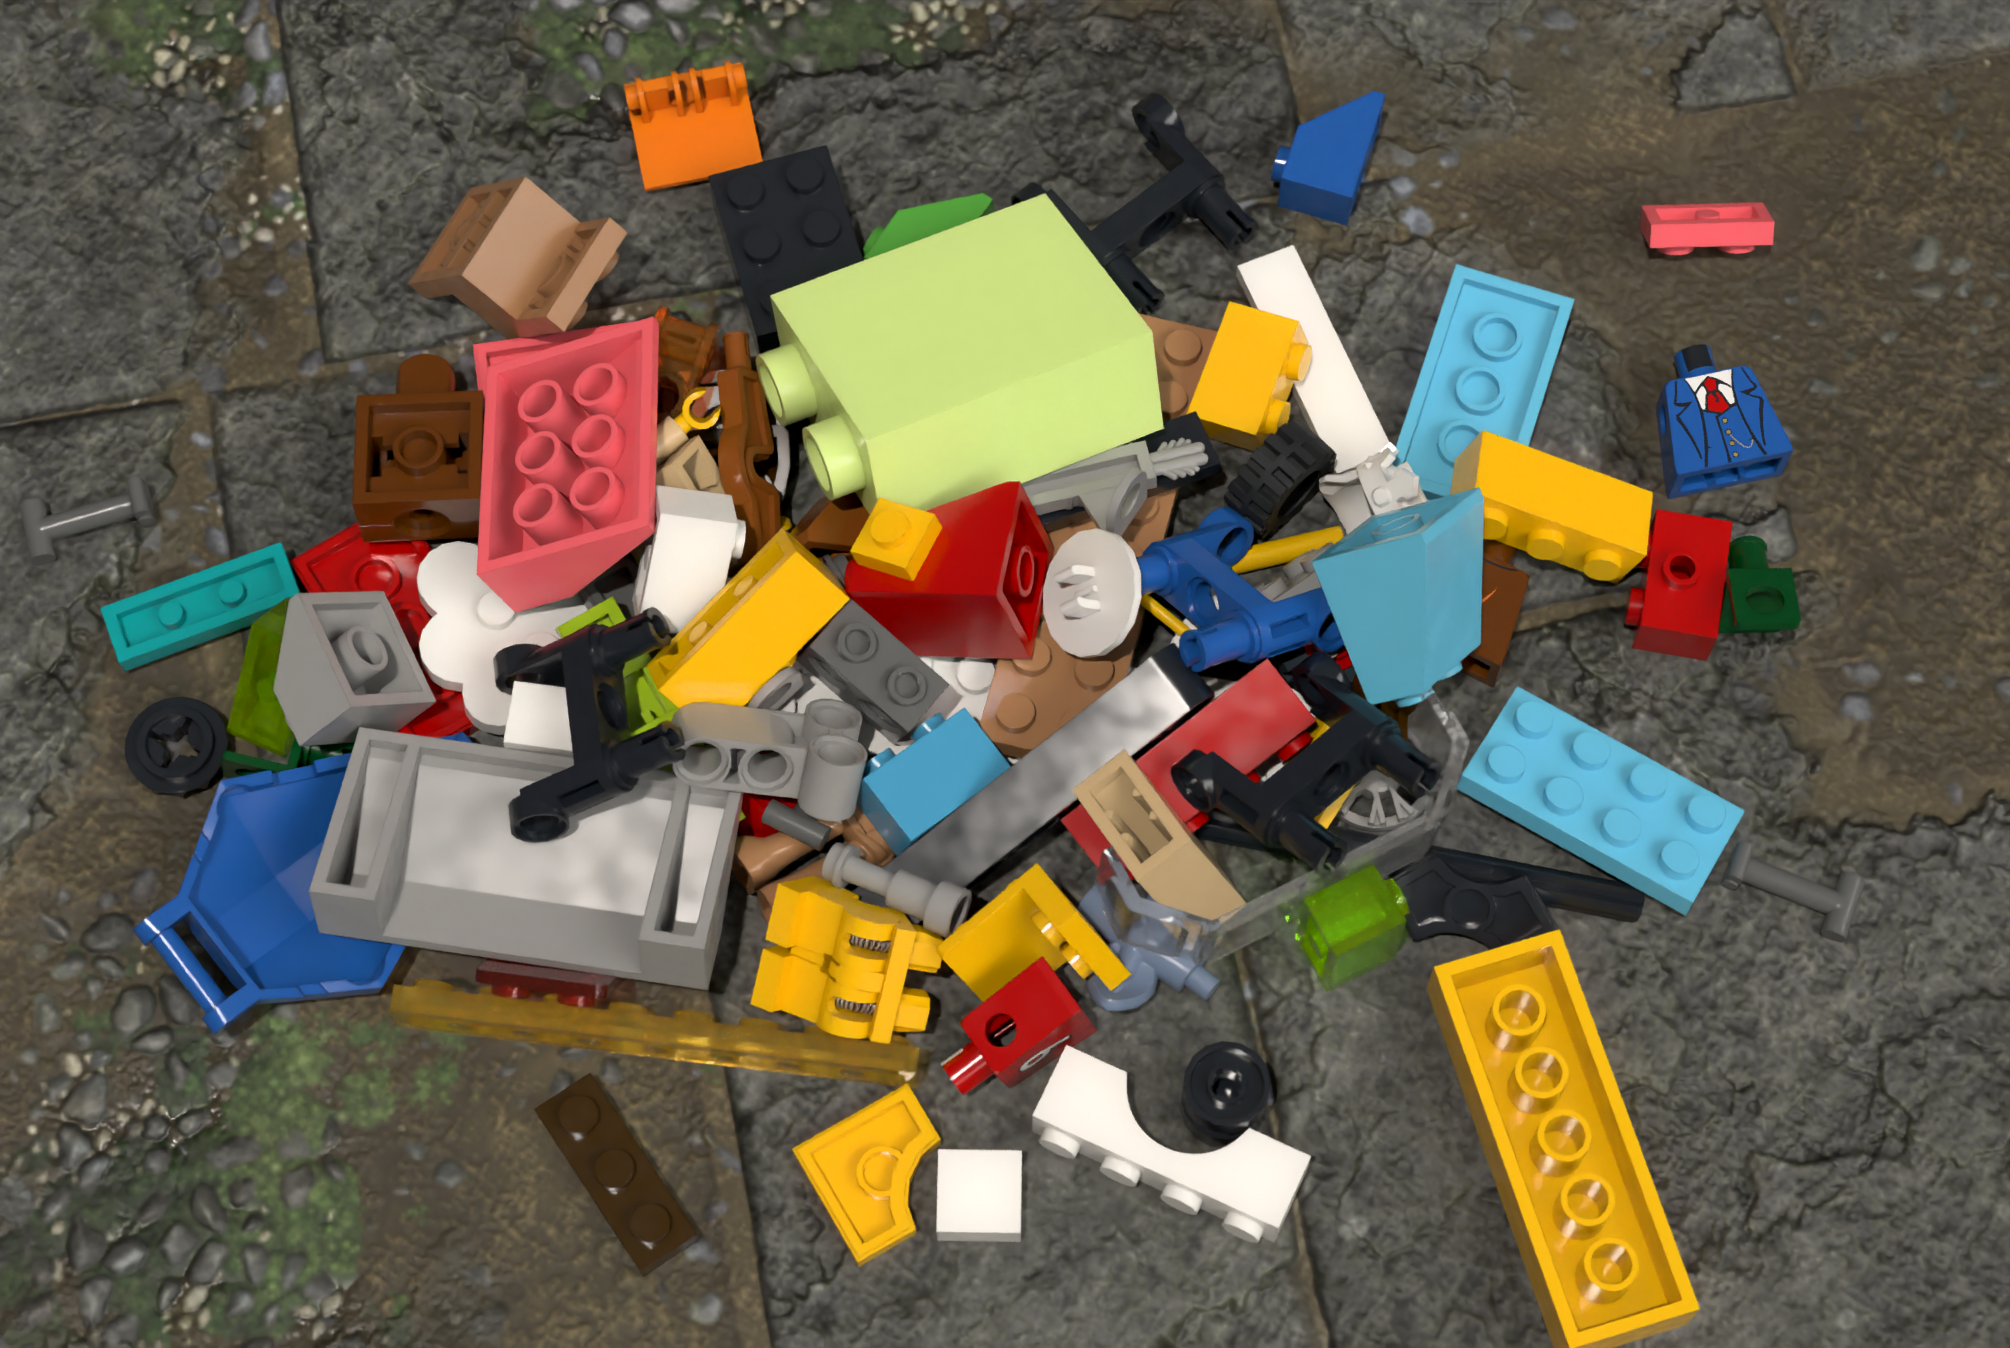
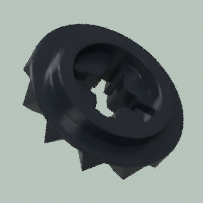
M171 697L153 703L136 717L127 733L125 757L134 777L154 794L161 792L182 798L185 792L196 788L207 789L209 780L218 770L222 769L221 758L223 751H227L230 741L223 721L209 705L194 698ZM189 732L187 742L198 756L190 755L188 757L179 755L174 763L170 762L168 766L170 756L157 739L165 743L168 740L178 742L183 734L187 735Z

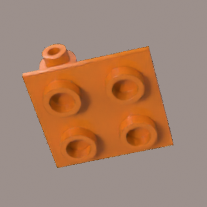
M730 60L724 61L723 66L695 71L694 67L688 68L689 72L677 74V71H670V76L641 81V77L635 78L634 83L623 84L645 192L709 180L708 176L763 162L747 91L745 71L741 62L731 64Z

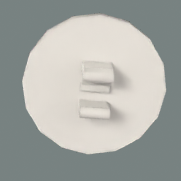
M1094 528L1077 532L1061 545L1049 564L1043 587V614L1050 635L1063 651L1082 658L1106 655L1120 645L1135 623L1141 601V571L1134 551L1120 535L1104 529Z

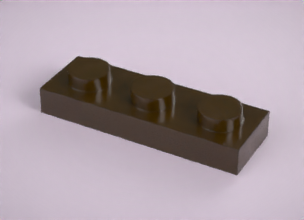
M591 1073L534 1109L538 1118L643 1277L700 1240L698 1234Z

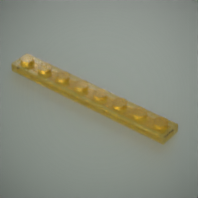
M417 979L414 981L413 987L394 985L389 1009L399 1027L895 1087H901L908 1083L912 1089H918L921 1071L920 1047L909 1046L908 1039L894 1034L891 1036L890 1044L870 1040L843 1038L823 1031L817 1025L806 1026L804 1033L778 1030V1024L760 1018H742L739 1020L738 1025L713 1023L711 1015L693 1010H677L674 1012L673 1018L647 1015V1008L626 1002L610 1003L608 1010L582 1007L583 1002L581 1000L559 994L545 995L543 1002L520 1000L516 992L499 987H481L478 994L453 992L452 985L433 979Z

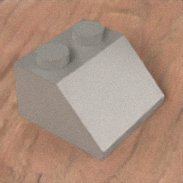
M384 591L297 593L289 599L273 690L285 714L286 723L294 733L299 746L355 742L359 727L397 732L436 702Z

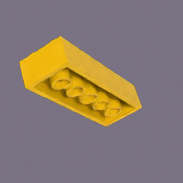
M1560 929L1434 966L1426 990L1553 1347L1614 1348L1687 1325L1700 1310Z

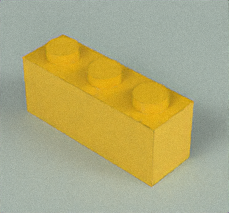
M1482 430L1454 461L1450 495L1480 488L1484 498L1483 539L1504 543L1526 551L1534 558L1551 560L1584 572L1585 575L1592 579L1609 581L1615 584L1647 555L1653 492L1485 430Z
M782 527L671 640L670 645L664 647L647 664V667L658 691L679 709L693 702L747 707L753 696L771 678L782 670L792 667L798 656V651L816 633H821L850 598L837 576Z

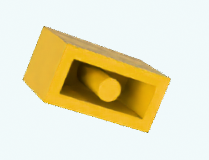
M1229 301L1187 414L1194 411L1197 412L1209 438L1254 451L1264 444V440L1271 433L1275 434L1280 426L1288 423L1291 405L1287 402L1294 380L1300 382L1304 379L1312 356V347L1308 345L1309 342L1300 322Z

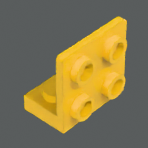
M1038 863L1022 876L1012 881L1003 892L972 918L958 926L936 949L946 964L982 1002L1042 956L1054 972L1066 961L1071 964L1083 979L1094 972L1110 991H1113L1132 975L1093 926Z

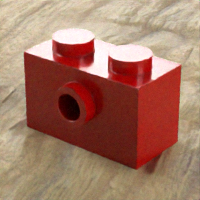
M1660 509L1656 510L1649 528L1647 555L1635 566L1642 568L1640 588L1630 587L1626 601L1624 624L1634 626L1631 648L1703 661L1708 660L1718 637L1732 521Z

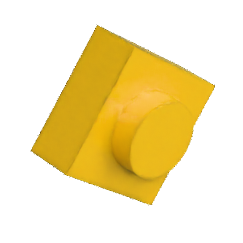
M879 497L850 552L858 565L913 582L943 527L933 513Z

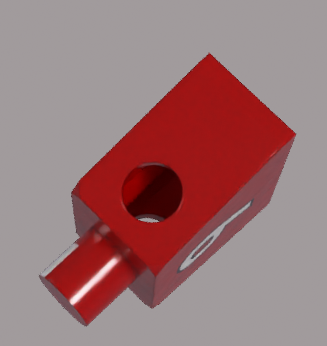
M1042 956L960 1021L961 1027L971 1039V1042L940 1064L963 1096L994 1073L1010 1089L1061 1056L1066 1045L1073 1048L1095 1033L1097 1029ZM1017 1031L1014 1040L1009 1045L999 1047L1001 1039L1007 1033Z

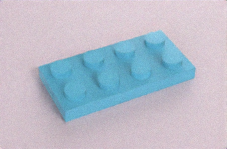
M1456 264L1396 445L1399 452L1395 456L1396 459L1392 462L1395 467L1406 461L1408 462L1413 473L1419 476V484L1427 500L1430 501L1450 495L1454 461L1482 430L1529 446L1575 299Z
M1518 686L1462 773L1456 787L1461 792L1685 916L1745 810Z

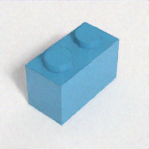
M965 707L947 720L941 712L935 714L913 731L910 737L914 743L897 755H895L891 748H888L865 764L864 778L861 781L856 804L896 856L1011 767Z

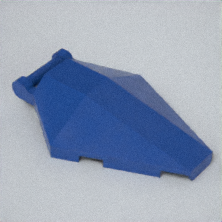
M463 732L440 737V739L472 743ZM351 753L314 760L312 765L272 773L271 770L221 780L178 895L144 919L133 930L145 947L151 944L154 946L203 1009L206 1015L202 1020L214 1035L230 1026L255 1005L379 993L406 947L405 945L319 933L309 889ZM182 920H186L197 940L229 981L238 989L228 998L173 929Z

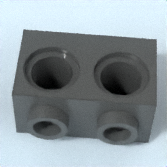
M852 599L843 606L831 622L796 659L839 698L860 711L862 718L892 744L911 731L949 686L948 682Z

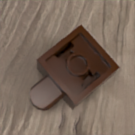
M420 354L403 361L396 376V394L357 395L352 505L364 542L478 538L485 414L483 390L457 391L455 375L447 360L437 355Z

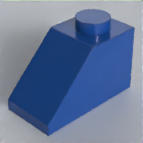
M1377 91L1370 92L1298 126L1291 148L1281 145L1274 163L1271 181L1280 183L1277 206L1342 225H1348L1381 124L1386 94Z

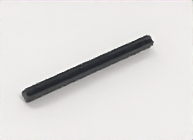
M1216 807L1206 813L1210 819L1196 830V835L1200 839L1298 858L1285 847L1277 849L1264 845L1253 834ZM1331 825L1327 828L1337 837L1343 838L1348 843V852L1340 865L1343 867L1391 876L1431 851L1436 850L1440 857L1453 869L1475 879L1503 880L1526 872L1544 903L1549 907L1631 923L1637 922L1643 911L1645 893L1625 882Z

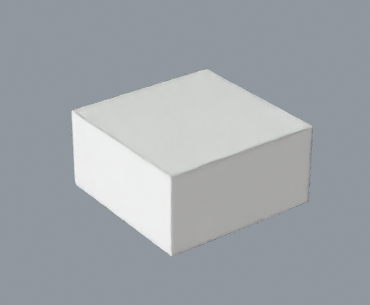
M938 1149L937 1241L1021 1242L1022 1150Z

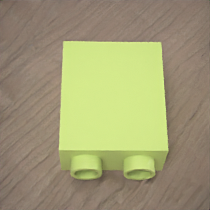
M1046 193L770 295L780 347L756 356L759 379L770 408L783 427L808 418L811 425L802 430L803 442L811 468L823 493L832 501L855 492L869 514H871L879 497L927 511L1007 481L1025 483L1164 429L1153 332Z

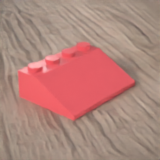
M653 316L487 367L477 576L515 613L571 598L655 533L659 323Z

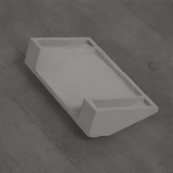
M359 727L309 889L319 933L708 990L722 931L744 792L695 787L685 784L676 776L675 772L653 770L639 776L638 783L634 786L633 790L569 817L570 828L559 838L546 842H524L516 839L511 834L509 803L520 795L521 788L574 766L573 757Z

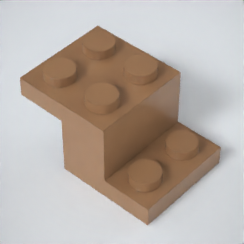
M526 176L471 187L408 282V285L426 299L454 295L507 339L565 332L573 328L585 314L588 307L585 299L594 284L605 278L615 267L619 259V253L616 250L628 232L610 217L579 222Z

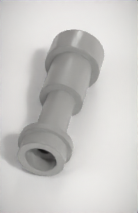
M839 842L835 843L824 860L822 878L832 882L833 887L841 889L845 888L848 883L880 895L886 898L885 903L887 906L922 920L924 929L942 937L948 938L966 920L971 905L972 893L970 890L947 880L937 884L904 869H900L897 873L891 872L860 859V849L853 844L846 846Z

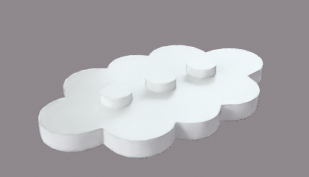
M460 541L445 543L426 555L420 563L417 574L420 602L432 616L431 620L422 630L419 642L422 667L434 683L444 689L462 692L465 714L475 727L486 733L505 735L511 695L501 692L496 687L493 665L494 656L500 650L516 644L527 643L543 647L559 640L560 637L555 629L587 611V608L576 593L571 598L515 613L477 576L478 546Z

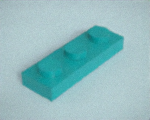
M279 542L111 603L100 609L118 662L125 672L286 613L289 599L301 592L282 543Z

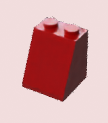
M1007 481L927 510V512L936 515L943 528L913 582L858 565L855 559L847 563L844 584L849 598H852L854 602L915 655L1032 659L1043 606V587L1049 564L1053 558L1054 546L1020 481Z

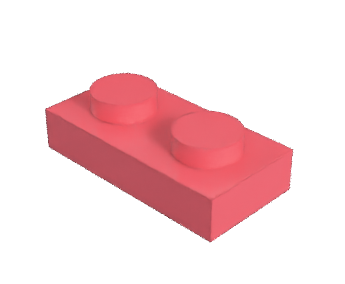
M1763 202L1641 205L1640 229L1649 247L1656 248L1657 251L1663 254L1685 255L1693 252L1694 247L1716 246L1723 252L1740 254L1753 251L1755 245H1773L1774 220Z

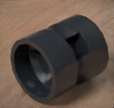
M1221 1041L1206 1045L1192 1057L1185 1070L1180 1111L1186 1128L1197 1140L1210 1147L1223 1148L1234 1142L1249 1128L1258 1131L1265 1117L1271 1079L1266 1064L1254 1050L1241 1043Z

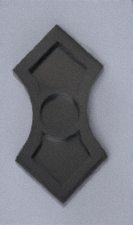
M1433 850L1379 882V887L1413 941L1438 933H1456L1474 938L1491 950L1560 929L1526 872L1503 880L1475 879L1453 869L1440 857L1436 850Z

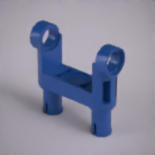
M1220 507L1212 511L1204 518L1198 529L1152 542L1143 552L1142 556L1136 557L1141 571V596L1155 593L1163 597L1199 627V629L1187 630L1180 636L1179 652L1187 667L1192 666L1191 671L1201 672L1208 667L1232 659L1244 663H1255L1309 644H1313L1325 653L1334 652L1343 647L1345 644L1334 617L1321 629L1326 618L1332 613L1322 587L1272 602L1232 570L1230 566L1243 558L1251 547L1254 538V527L1249 520L1231 507ZM1234 529L1228 542L1218 549L1223 538ZM1211 586L1217 596L1219 610L1213 601Z

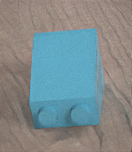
M1480 488L1371 516L1312 561L1365 697L1370 704L1374 705L1395 700L1398 707H1406L1427 699L1434 693L1432 685L1437 681L1458 673L1463 668L1460 661L1481 644L1484 498Z

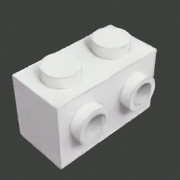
M656 485L655 533L644 540L632 597L635 616L643 613L644 610L650 607L657 608L668 623L669 633L678 634L732 579L727 577L731 558H741L746 534L745 521L737 520L732 495Z

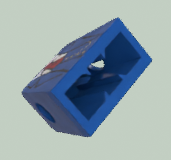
M1704 344L1689 346L1677 352L1674 356V361L1680 379L1671 380L1663 385L1656 405L1667 498L1673 499L1782 476L1793 448L1753 370L1742 365L1717 371L1710 347Z

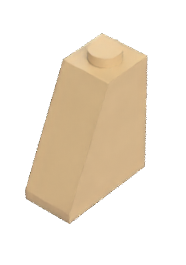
M1125 749L1072 789L1137 882L1195 945L1248 905L1215 859Z

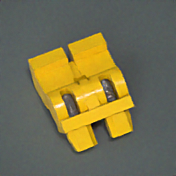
M815 875L781 882L777 885L765 940L777 945L763 948L750 1004L771 1013L779 1010L816 1023L821 1030L836 1036L853 1039L869 1038L872 1042L890 1044L893 1031L921 1032L925 1030L930 1011V997L925 990L903 986L907 969L931 973L938 971L942 958L936 949L944 940L940 935L924 929L923 926L911 924L905 913L893 908H882L858 900L859 895L844 888H835L831 882Z

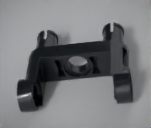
M1156 92L1149 94L1134 105L1132 116L1138 129L1147 139L1144 146L1169 173L1094 229L1090 230L1052 188L1046 192L1037 183L1030 182L1011 197V204L1015 205L1046 193L1139 315H1147L1143 310L1144 307L1152 314L1164 300L1165 294L1148 279L1132 260L1188 217L1198 215L1222 240L1229 251L1240 247V243L1236 240L1238 236L1246 243L1258 227L1256 220L1251 218L1224 190L1226 184L1223 174L1185 136L1183 123L1172 105Z
M650 607L644 610L643 613L612 627L595 623L543 647L527 643L516 644L500 650L494 656L495 684L503 693L512 695L514 681L565 687L574 766L521 788L520 795L512 799L508 809L511 834L516 839L536 843L559 838L570 828L569 817L633 790L634 786L638 783L639 776L672 762H679L685 758L686 750L683 748L673 750L674 748L684 746L685 742L677 726L669 720L663 721L656 727L633 737L630 734L623 677L625 663L658 648L662 649L669 646L671 642V637L666 634L670 632L668 623L657 608Z
M1314 651L1293 668L1292 677L1299 693L1313 707L1310 709V713L1331 728L1260 786L1213 751L1206 754L1201 750H1191L1171 766L1170 773L1178 791L1194 808L1208 813L1216 807L1253 834L1264 845L1277 849L1285 847L1310 866L1317 875L1325 877L1332 874L1331 868L1324 861L1326 860L1332 867L1337 869L1346 857L1348 843L1314 819L1317 815L1370 771L1378 769L1408 790V793L1413 797H1423L1425 789L1419 786L1418 783L1420 782L1431 791L1439 780L1442 766L1436 759L1430 758L1402 738V731L1396 720L1355 693L1351 688L1346 673L1335 660L1323 652Z

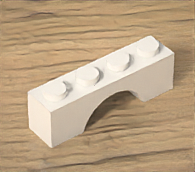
M1066 1045L1032 1115V1132L1041 1135L1039 1143L1048 1150L1070 1159H1075L1077 1153L1085 1155L1102 1163L1100 1171L1107 1177L1131 1187H1135L1139 1180L1163 1191L1160 1198L1168 1205L1192 1215H1196L1199 1209L1224 1219L1222 1227L1226 1231L1252 1243H1258L1261 1237L1275 1243L1307 1172L1311 1158L1310 1155L1251 1128L1231 1144L1216 1151L1188 1154L1168 1149L1151 1139L1134 1119L1127 1098V1072Z

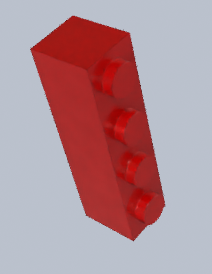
M1267 658L1135 762L1189 829L1195 832L1210 818L1206 812H1201L1194 808L1181 795L1172 780L1171 766L1193 749L1201 750L1206 754L1213 751L1253 782L1257 783L1262 778L1255 768L1274 753L1284 762L1313 739L1306 728L1316 720ZM1082 803L1060 820L1108 882L1120 873L1127 882L1134 879L1132 873Z

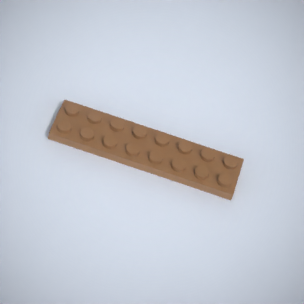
M1140 314L1153 332L1163 422L1187 414L1218 331ZM1179 487L1147 498L1121 536L1132 548L1135 557L1142 556L1143 552L1152 542L1166 538ZM1090 518L1047 533L1054 546L1053 558L1061 545L1077 532L1097 528L1093 520ZM1141 604L1139 605L1135 623L1120 645L1106 655L1082 658L1063 651L1050 635L1042 606L1032 659H998L979 726L999 752L1003 755L1023 758L1130 673L1147 609Z

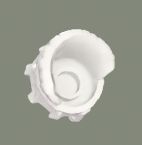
M1391 442L1374 456L1369 455L1364 462L1357 465L1356 470L1343 474H1327L1319 479L1321 494L1335 510L1347 534L1371 516L1429 501L1426 499L1419 484V476L1413 473L1408 462L1406 461L1397 467L1392 464L1399 450Z

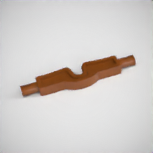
M733 331L722 336L727 370L717 373L723 427L718 444V465L724 492L727 495H732L737 520L745 521L746 525L742 556L740 559H737L738 565L743 568L781 529L780 498L777 488L761 478L754 469L753 461L760 462L768 459L769 455L774 452L765 393L758 372L753 371L751 368L749 334L744 331Z

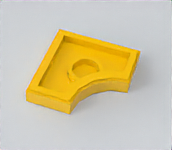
M908 1083L792 1148L796 1160L858 1267L917 1234L909 1210L910 1184L921 1162L941 1145V1139Z

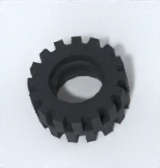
M1293 419L1288 425L1285 423L1280 426L1275 434L1271 433L1264 440V444L1252 452L1249 461L1242 464L1237 471L1238 476L1227 487L1229 491L1224 494V504L1249 520L1258 535L1263 538L1267 535L1271 536L1278 527L1280 529L1283 528L1293 515L1296 516L1302 510V506L1306 501L1312 499L1316 494L1315 490L1319 486V479L1332 470L1337 454L1303 423Z

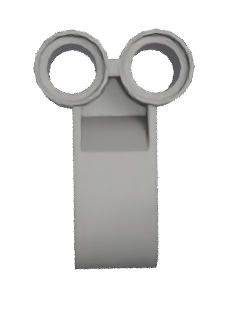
M818 699L807 704L805 713L802 714L709 702H693L681 707L673 715L671 722L677 726L685 742L684 746L674 748L673 750L683 748L686 750V756L679 762H672L676 776L685 784L700 788L797 798L800 808L805 813L825 821H842L849 819L854 814L868 754L865 747L858 742L862 716L860 711L854 706L835 699ZM700 742L709 743L705 746H693V744ZM762 750H773V751H774V752H771V753H769V754H759V753H757V752H760V751H762Z

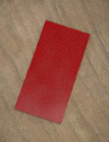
M358 522L289 561L307 593L385 592L436 700L433 705L397 732L440 738L458 734L459 732H463L469 737L480 730L471 723L465 714L462 692L444 689L434 683L422 667L419 642L422 630L432 618L421 604L417 588V574L420 563L432 551L426 540L364 542Z

